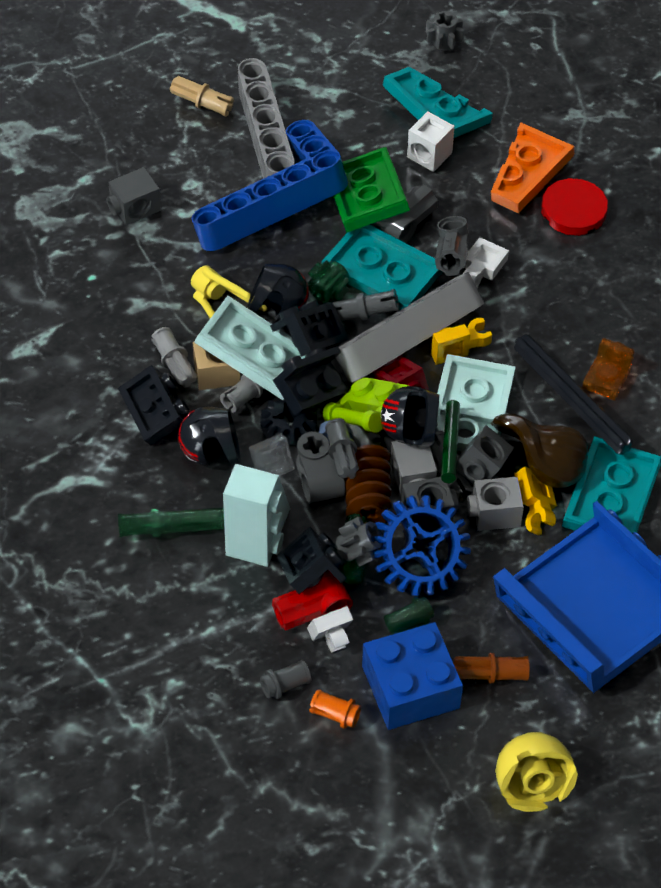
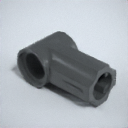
M424 184L414 187L405 195L410 211L373 223L372 225L407 243L414 235L417 225L438 208V199L433 194L432 189Z
M450 216L440 220L437 224L439 240L435 263L436 268L443 271L446 276L459 275V271L466 267L468 251L471 249L467 219L462 216Z

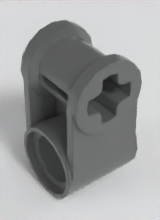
M307 432L297 442L296 469L300 476L303 492L308 504L345 496L344 479L339 477L335 461L328 453L329 441L326 436L319 432Z

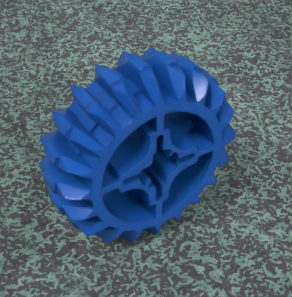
M428 495L422 496L420 506H418L414 496L407 497V509L399 500L394 502L393 508L397 515L387 509L384 510L381 515L388 524L382 522L375 523L377 529L383 535L382 537L374 536L371 538L372 542L378 541L383 543L381 550L373 551L374 559L383 557L384 563L379 564L375 568L376 571L379 573L388 568L391 573L386 576L385 583L391 584L396 578H399L397 591L404 592L408 584H411L410 592L412 596L419 595L421 585H423L427 596L433 595L435 590L434 582L441 591L448 589L445 576L453 582L458 581L460 577L453 567L462 570L466 569L467 563L458 557L459 555H469L471 553L470 548L460 547L461 541L470 539L469 533L459 535L457 528L465 525L464 519L453 523L451 518L455 515L456 509L451 507L443 514L441 510L444 506V501L438 499L433 507L430 508V497ZM411 516L428 517L437 522L441 528L433 532H426L422 530L418 523H414ZM401 522L404 528L402 532L405 536V545L400 551L393 554L392 538L396 527ZM415 537L419 541L435 537L434 540L428 543V547L424 548L427 551L426 554L419 551L406 555L407 551L413 549L412 545L417 543L414 541ZM447 537L448 555L443 566L439 568L436 547L438 543ZM408 559H415L423 568L428 570L430 576L423 577L410 574L399 564Z

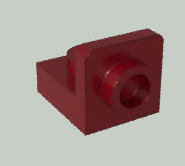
M401 355L372 372L374 379L429 390L423 368Z

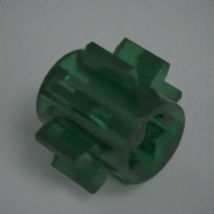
M326 260L322 265L317 262L308 272V275L311 277L308 281L309 291L314 298L321 302H333L335 299L340 301L349 291V288L346 286L350 282L348 279L349 274L345 267L336 261L328 262Z

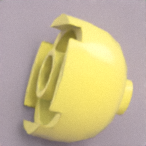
M542 732L526 733L508 742L499 753L495 769L502 796L506 798L507 803L512 808L524 812L548 809L544 802L552 801L557 797L559 802L567 798L575 787L578 776L573 758L567 748L557 738Z

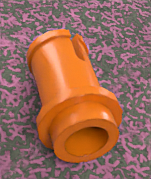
M320 689L315 692L310 703L311 708L309 709V712L312 714H317L340 723V727L346 729L347 726L354 728L361 714V706L356 704L355 699L346 701L325 693Z

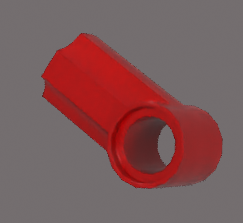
M329 570L324 572L322 579L314 587L306 588L300 594L294 590L272 599V607L276 619L285 631L346 606L350 610L353 605V601L344 584L340 583Z

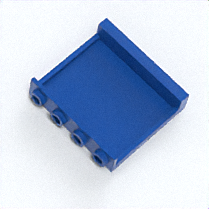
M598 501L593 503L594 517L521 571L513 576L504 568L493 576L496 596L593 693L661 643V555L656 556L650 551L644 539L637 532L631 533L623 526L620 517L613 510H606Z

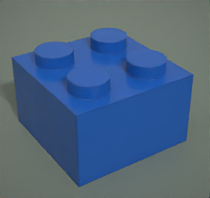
M436 622L363 643L362 668L388 730L460 708L463 684Z

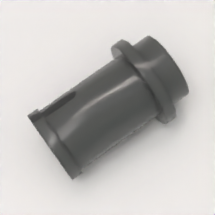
M303 660L274 672L271 669L266 670L265 675L260 677V684L267 698L274 697L275 699L281 698L282 693L312 682L309 668Z

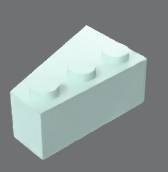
M235 464L223 493L226 556L268 567L272 554L278 555L281 550L284 533H281L288 516L290 506L279 475Z

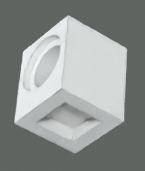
M427 111L409 130L407 158L434 172L452 154L455 126Z

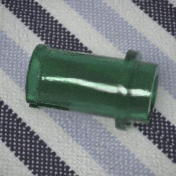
M414 597L411 604L389 615H385L384 622L390 634L393 635L409 630L421 623L424 625L429 624V619L434 617V611L425 597L420 599Z

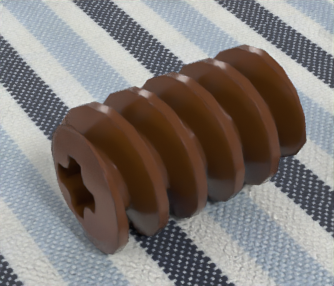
M363 445L357 447L355 454L359 470L356 472L357 476L354 479L345 478V489L347 492L346 516L349 521L361 517L363 524L369 521L385 523L387 521L381 513L386 509L390 510L392 507L390 499L391 488L389 486L391 484V476L389 475L391 469L389 463L390 452L387 448L379 445Z

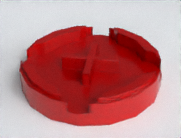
M568 178L556 181L547 188L542 197L541 213L544 219L546 217L549 225L554 230L566 235L580 236L588 234V230L594 228L596 230L602 226L607 215L608 200L604 192L594 183L583 179Z

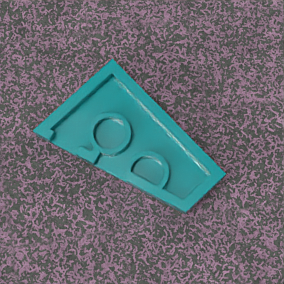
M411 67L384 77L383 87L417 120L428 111L455 126L454 138L491 123L492 112L485 108L479 111L468 105L469 99L460 94L453 97L441 90L440 83Z

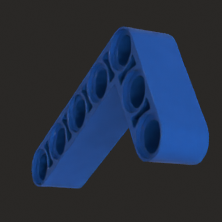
M298 120L290 124L286 129L296 164L195 211L191 219L201 248L207 251L221 249L336 195L347 187L348 180L340 153L310 120Z

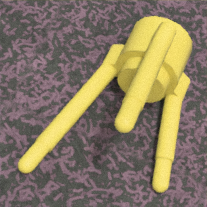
M204 265L196 270L191 279V286L196 290L193 298L202 305L209 318L215 312L207 299L217 300L226 290L245 302H249L251 296L249 292L223 278L208 265ZM262 305L259 310L265 312L267 306Z

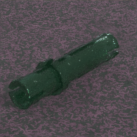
M224 507L159 512L158 508H152L151 512L118 513L119 537L152 534L153 538H159L160 534L223 530L225 529Z

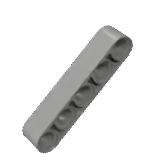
M256 58L243 60L238 66L239 96L264 179L294 165V158L265 63Z
M469 272L461 274L339 346L341 353L335 358L348 382L357 381L433 336V333L439 332L484 304V300Z

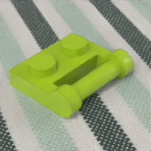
M363 377L354 382L351 389L337 403L330 402L326 404L323 409V418L325 421L341 418L348 424L362 426L365 431L377 433L383 429L381 409L385 399L393 391L409 385Z

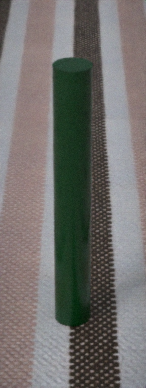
M449 400L446 403L441 480L444 483H453L456 480L460 403L456 400Z

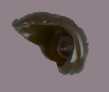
M512 413L500 414L491 422V425L496 430L513 436L522 442L527 464L532 473L543 484L554 488H567L577 483L585 473L588 445L586 439L579 431L567 426L539 425Z

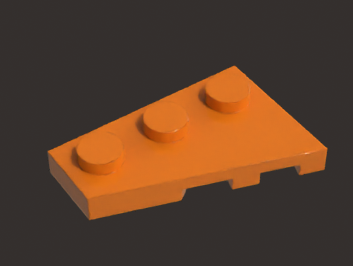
M520 122L517 129V137L511 143L508 158L505 164L502 165L491 190V201L519 213L574 156V146Z

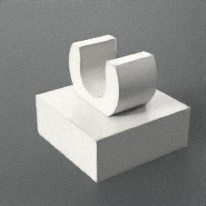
M348 606L313 619L307 629L313 641L325 637L331 653L345 648L346 644H349L344 629L350 625L353 618Z

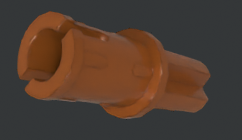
M489 653L488 657L456 656L453 659V664L460 679H488L489 683H494L495 680L528 681L530 666L528 656L495 657L494 653Z

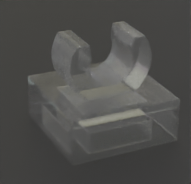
M281 433L249 447L255 469L279 476L295 470L287 438Z

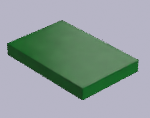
M382 147L342 162L348 185L343 191L334 195L346 233L410 211L387 147Z

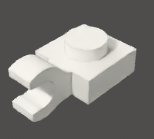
M479 237L468 251L466 267H464L466 270L463 274L469 272L478 288L482 277L490 280L494 279L508 260L509 250Z

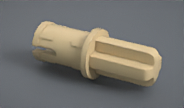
M180 76L174 78L171 83L170 92L172 94L194 102L197 108L203 106L227 117L233 107L234 97L210 89L209 84L204 83L200 85Z

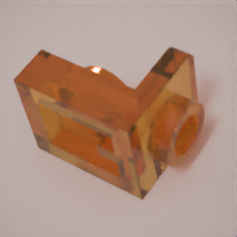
M603 338L599 344L598 354L584 378L582 388L615 401L631 371L634 350L622 343Z

